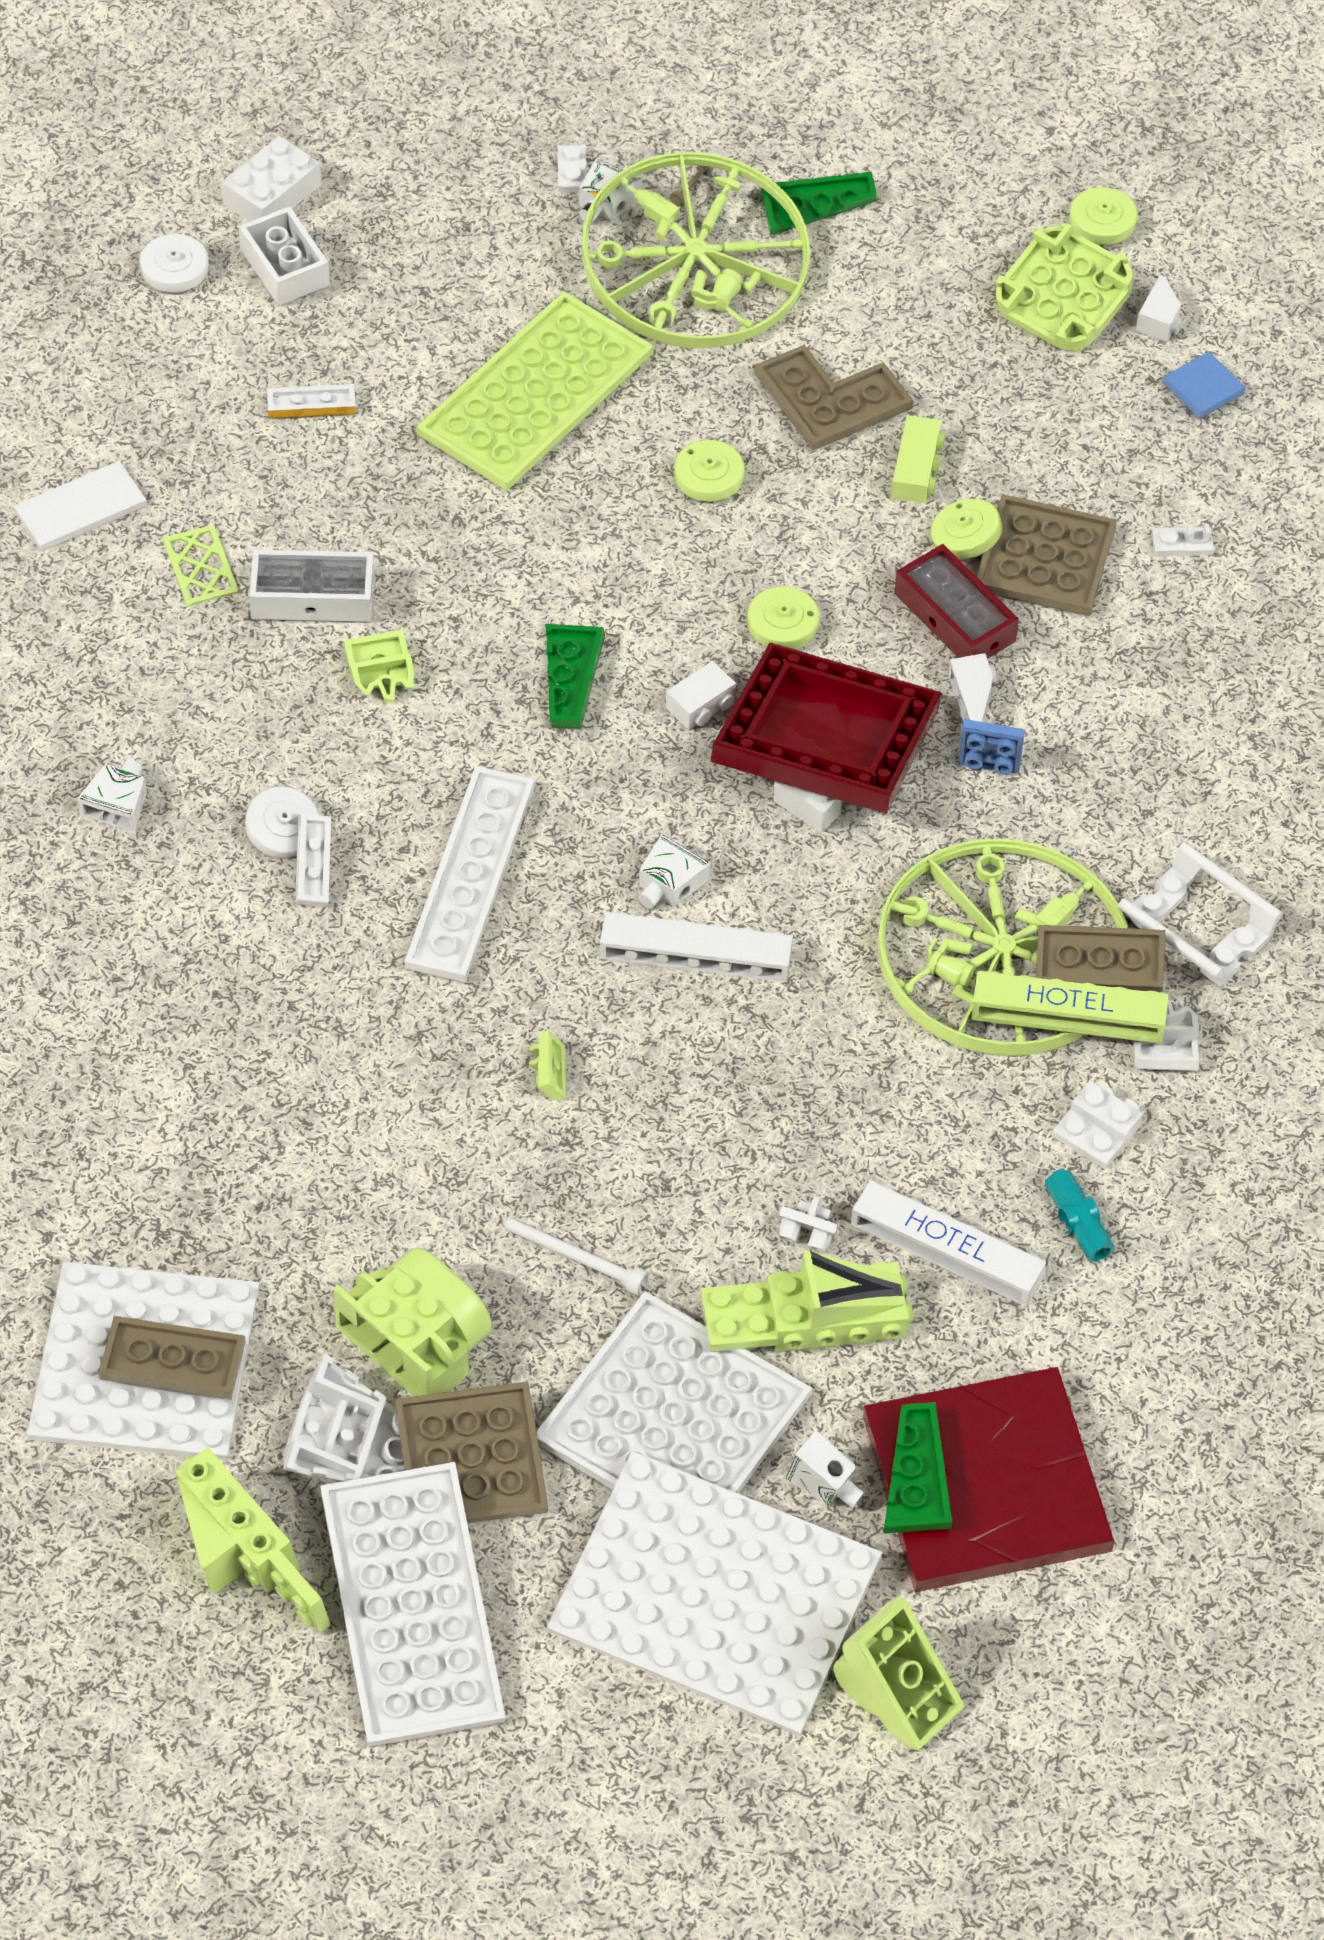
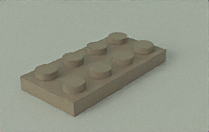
M1039 925L1036 978L1060 979L1066 982L1092 983L1098 986L1124 987L1130 990L1163 993L1166 930Z
M114 1316L99 1370V1378L105 1381L231 1400L245 1346V1335Z

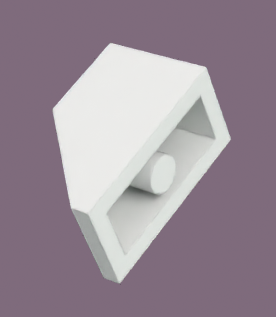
M1160 275L1140 309L1136 331L1168 342L1172 333L1176 335L1179 333L1183 318L1179 317L1181 304L1165 276Z

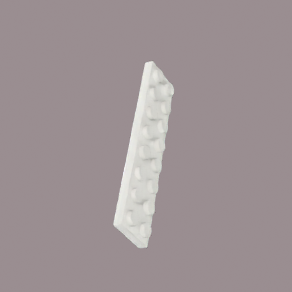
M475 766L404 961L405 969L466 983L535 787V779Z

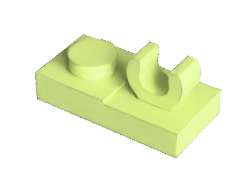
M549 1030L539 1033V1044H533L529 1047V1052L533 1055H539L537 1059L529 1061V1065L533 1069L538 1070L536 1083L540 1091L544 1092L552 1100L566 1099L565 1044Z

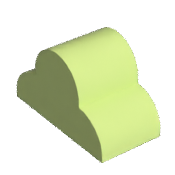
M902 1597L892 1598L843 1644L844 1655L833 1666L836 1679L845 1693L868 1713L878 1716L888 1731L904 1745L917 1751L965 1707L908 1602Z

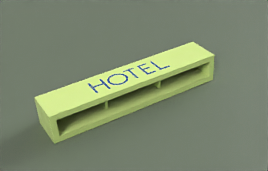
M977 971L972 1020L1162 1044L1169 994L1156 991L1130 990L1124 987L1098 986L1092 983L1066 982L1060 979L1033 978L1028 975L1001 974L996 971Z

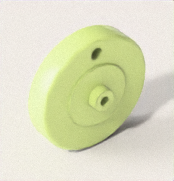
M1095 187L1081 192L1074 198L1070 206L1069 222L1070 225H1073V231L1095 244L1111 245L1122 242L1132 235L1137 225L1138 210L1134 201L1125 193L1113 188Z
M717 440L697 441L684 447L675 459V482L683 493L693 499L707 502L724 500L734 495L744 482V460L741 454L727 443Z
M964 499L948 505L937 514L932 522L930 534L935 548L944 544L958 559H969L985 553L995 545L1002 533V521L998 510L990 502L982 499Z
M778 586L766 589L753 598L748 607L747 625L754 639L766 647L770 642L791 649H797L806 645L815 637L819 628L820 613L814 599L804 591L788 586Z

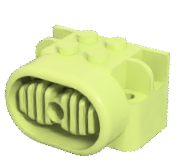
M422 1248L408 1250L386 1270H376L371 1274L361 1272L356 1276V1286L348 1293L339 1285L333 1288L336 1328L412 1396L443 1393L452 1390L468 1374L469 1352L484 1340L492 1330L490 1315L479 1296L436 1256Z

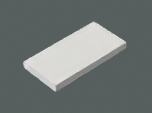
M117 461L14 505V512L40 551H43L147 506V501L121 462Z

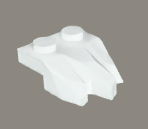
M1168 1000L1163 1043L1133 1040L1134 1068L1198 1071V1015L1189 1006L1182 1007L1179 1011H1174L1171 1001Z

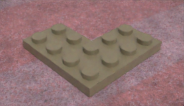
M804 344L756 364L754 367L755 375L812 450H816L913 408L914 400L884 362L834 383Z

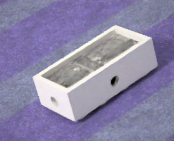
M253 550L249 594L251 619L372 621L374 590L373 552Z

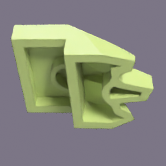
M403 630L344 640V649L350 675L354 683L366 695L371 693L373 689L379 688L384 702L392 704L395 697V686L413 689L414 668L411 655L408 653Z

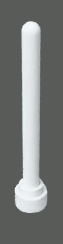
M510 1218L505 1222L506 1230L621 1281V1285L625 1287L626 1291L636 1296H640L642 1292L639 1291L640 1284L646 1286L649 1281L650 1273L639 1267L634 1269L630 1267L628 1269L622 1268L515 1219Z

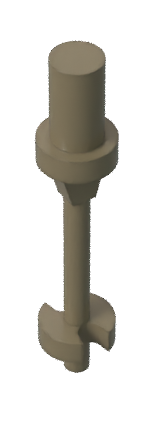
M697 166L698 172L688 183V189L690 190L703 174L709 176L713 168ZM683 190L680 192L674 191L670 195V202L678 207L685 205Z

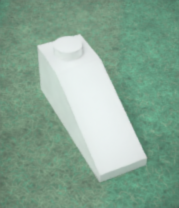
M985 653L950 659L948 676L963 722L964 719L984 722L991 696L992 683L996 682L994 665H989Z

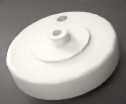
M167 234L153 239L143 248L139 258L140 271L145 282L163 292L176 293L190 290L205 279L209 269L208 253L203 244L195 238L183 234Z
M286 786L267 788L258 793L249 804L245 816L247 836L252 844L266 855L281 859L296 857L298 818L301 813L319 815L318 809L306 794L297 789Z

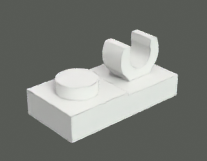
M1190 524L1187 528H1152L1151 535L1155 557L1214 555L1212 531L1209 524L1199 528H1194L1193 524Z

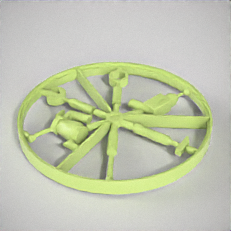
M678 152L639 161L616 174L603 186L591 203L586 215L581 253L585 275L596 297L625 326L645 337L664 344L684 348H712L752 338L775 325L791 310L800 297L805 285L810 259V245L806 225L794 202L786 192L766 175L744 163L724 156L699 152ZM678 165L690 236L678 223H673L678 218V206L657 192L653 194L647 189H634L628 185V180L650 170ZM685 165L706 166L730 172L728 178L725 176L714 177V183L723 186L724 189L722 193L717 194L697 238ZM738 175L762 187L782 205L792 219L800 238L792 242L758 243L756 241L723 242V246L720 244H705L708 234L712 231L727 201L726 195L729 189L738 192L741 187V183L735 181ZM621 185L634 193L635 199L638 200L637 203L644 207L643 214L659 224L654 233L658 240H664L671 226V229L684 242L685 246H671L666 249L665 246L633 247L631 250L623 251L617 242L604 241L599 245L596 254L588 249V235L597 210L604 200ZM791 246L802 248V271L798 282L728 256L726 253L755 252L763 248H790ZM614 251L617 257L605 258L602 252ZM666 254L675 255L609 294L602 287L591 264V260L597 257V261L601 266L615 268L620 265L623 256L638 259L665 257ZM700 260L712 275L717 278L713 291L709 292L704 290L707 274L702 270L696 272L691 295L695 298L693 305L705 310L727 311L738 322L745 324L739 328L738 332L715 336H693L662 329L667 316L671 318L670 326L674 323L676 311L671 303L678 298L694 261ZM684 262L667 292V301H658L651 306L649 319L652 325L654 316L657 315L654 326L632 316L616 303L618 300ZM715 264L725 267L727 269L723 270V272L721 273L720 269ZM740 274L751 278L749 281L743 282ZM758 281L792 293L774 314L756 325L750 319L741 318L729 307L730 301L741 290V286L744 290L751 293Z
M973 840L949 846L927 856L909 869L896 883L887 898L881 915L878 933V958L885 982L895 1000L914 1021L927 1031L956 1046L976 1052L1003 1056L1030 1055L1060 1048L1081 1038L1085 1034L1063 1032L1040 1040L1026 1041L1022 1026L1016 1025V1042L993 1041L964 1034L972 1018L974 995L964 989L967 988L971 981L975 968L995 957L988 970L995 971L1001 958L1004 969L1002 974L1015 975V970L1012 968V955L1026 960L1031 959V963L1036 965L1037 952L1035 951L1033 954L1031 951L1037 950L1038 937H1027L1034 934L1038 930L1039 925L1063 926L1078 908L1079 896L1084 890H1092L1100 898L1113 917L1117 928L1128 927L1122 911L1118 908L1117 901L1107 887L1092 872L1068 856L1038 844L1019 840ZM983 853L977 861L976 875L981 881L990 883L988 894L996 929L938 866L939 864L954 858ZM992 853L1019 854L1046 861L1074 875L1084 883L1083 887L1076 893L1064 894L1060 899L1054 897L1039 914L1022 908L1019 909L1014 919L1030 925L1011 936L1006 933L1000 888L996 885V882L1003 877L1005 864L999 856ZM986 864H991L998 867V871L989 873L982 870V867ZM928 871L983 932H974L973 927L944 916L936 917L928 914V904L922 898L909 897L905 899L904 904L896 901L916 878ZM891 910L907 914L904 915L903 923L908 926H920L926 920L934 922L938 928L967 939L973 937L974 940L992 946V948L968 962V960L946 956L945 954L947 951L970 955L974 944L944 938L938 950L933 954L932 952L937 945V938H934L927 950V968L905 985L902 979L894 976L888 961L885 944L886 925ZM928 973L932 975L937 974L953 985L955 988L951 994L971 1004L958 1031L930 1017L908 997L907 994H911L914 989L913 985Z

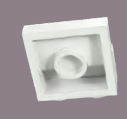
M1089 1081L1071 1102L1070 1110L1053 1129L1052 1136L1106 1169L1141 1126L1143 1113L1140 1112V1107L1134 1101L1125 1099L1123 1102L1115 1097L1108 1085L1104 1083L1096 1085Z

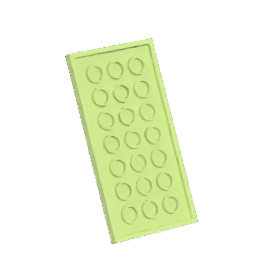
M563 291L416 426L417 435L508 491L654 353V346Z

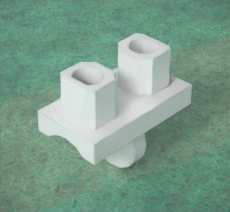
M815 1195L811 1203L800 1200L798 1209L808 1212V1214L784 1206L781 1207L779 1213L782 1221L779 1231L781 1239L796 1243L803 1228L812 1231L807 1245L808 1248L825 1253L832 1239L837 1240L840 1230H837L838 1224L817 1218L820 1216L829 1219L831 1210L821 1207L822 1197Z

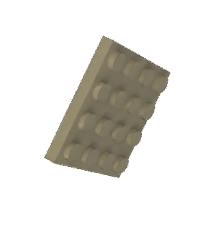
M1002 494L997 508L1002 521V533L995 545L983 554L976 577L994 595L1090 616L1115 533L1117 519Z
M528 1381L395 1399L404 1471L455 1462L467 1523L548 1513V1502Z

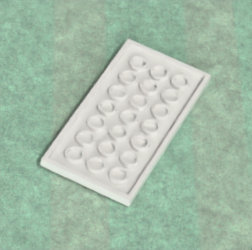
M455 1462L320 1485L368 1747L506 1722Z

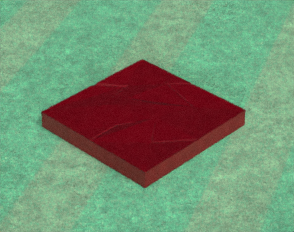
M769 642L713 743L710 762L887 814L937 715L942 692Z
M1058 1366L864 1405V1423L888 1500L901 1407L906 1404L936 1403L952 1526L951 1529L897 1533L915 1593L1112 1552L1114 1538Z

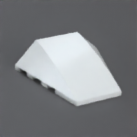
M324 1353L302 1397L283 1453L284 1470L342 1481L404 1471L395 1407L386 1401V1396L377 1390L375 1392L358 1381L359 1377L350 1370L345 1372L333 1363L334 1359Z

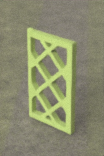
M214 525L163 537L162 540L187 606L239 593ZM210 533L213 543L211 546H208L196 540L200 535ZM181 540L188 544L181 554L173 551L170 542ZM193 545L207 551L200 562L186 557V554ZM212 553L219 555L222 563L220 569L205 564ZM181 561L196 566L189 577L182 575L179 567ZM201 568L216 574L209 585L194 580ZM222 576L228 579L231 588L219 590L214 588V585ZM190 584L205 589L201 596L191 598L187 588Z

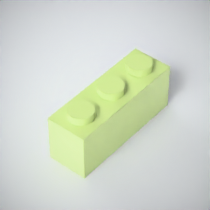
M911 415L906 416L893 478L891 498L926 504L928 494L934 495L936 477H933L932 473L939 472L941 455L937 454V450H943L946 434L940 432L941 420Z

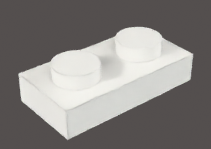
M557 145L558 192H579L580 185L586 177L585 145Z

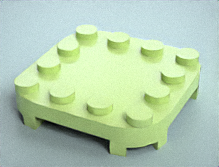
M1062 222V226H1051L1042 229L1040 226L1033 232L1032 242L1006 275L999 276L996 282V305L1001 315L1017 326L1055 347L1080 352L1097 339L1128 299L1133 289V273L1128 263V258L1123 253L1119 252L1118 255H1115L1073 232V225Z

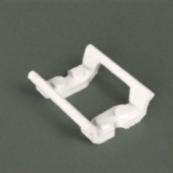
M1183 842L1178 848L1172 867L1155 882V888L1158 891L1156 894L1147 895L1143 893L1133 903L1123 898L1118 904V908L1123 911L1124 917L1140 929L1145 927L1147 929L1166 930L1165 942L1199 966L1200 972L1218 986L1224 985L1240 969L1239 957L1249 956L1252 958L1271 939L1276 924L1283 915L1282 911L1186 842ZM1201 869L1251 904L1249 924L1230 932L1211 951L1209 958L1159 923L1184 900L1187 888L1190 887Z

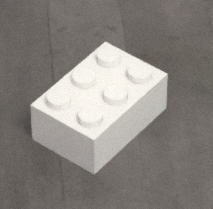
M278 136L221 181L222 202L249 222L289 206L292 209L322 185L321 163L281 136Z
M290 206L239 226L240 250L278 306L330 286L328 261Z

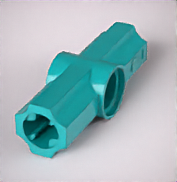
M1062 1168L1054 1171L1052 1175L1045 1179L1044 1185L1058 1208L1060 1221H1064L1070 1230L1067 1233L1074 1235L1088 1261L1096 1262L1107 1258L1109 1254L1114 1252L1115 1245L1100 1222V1212L1092 1197L1084 1195L1070 1170Z

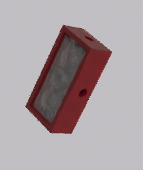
M944 544L939 545L896 571L894 594L958 658L985 653L988 659L1016 642L1019 618Z

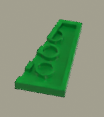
M936 1403L902 1405L883 1534L951 1529L952 1518Z

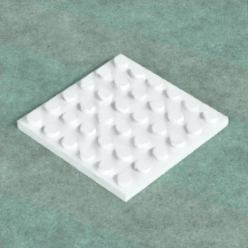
M63 1262L30 1416L27 1439L189 1457L196 1456L208 1447L219 1460L228 1461L258 1298L259 1282ZM120 1316L245 1335V1346L232 1399L100 1380L99 1370L113 1317Z
M644 1291L537 1430L538 1445L612 1490L631 1451H634L739 1494L810 1398L812 1387L746 1349L710 1352L705 1325Z

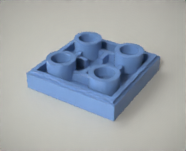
M1210 352L1168 373L1163 379V383L1199 419L1244 395L1246 388Z
M964 719L959 763L964 764L970 769H992L1003 775L1019 773L1025 729Z

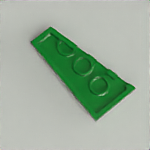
M872 171L775 182L794 202L805 225L875 202L877 198ZM761 187L770 236L796 228L782 205Z
M545 624L551 726L581 729L605 639L604 627Z

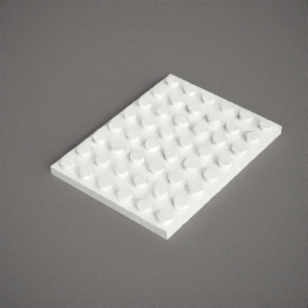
M631 1451L552 1615L547 1631L801 1736L880 1563L882 1552Z

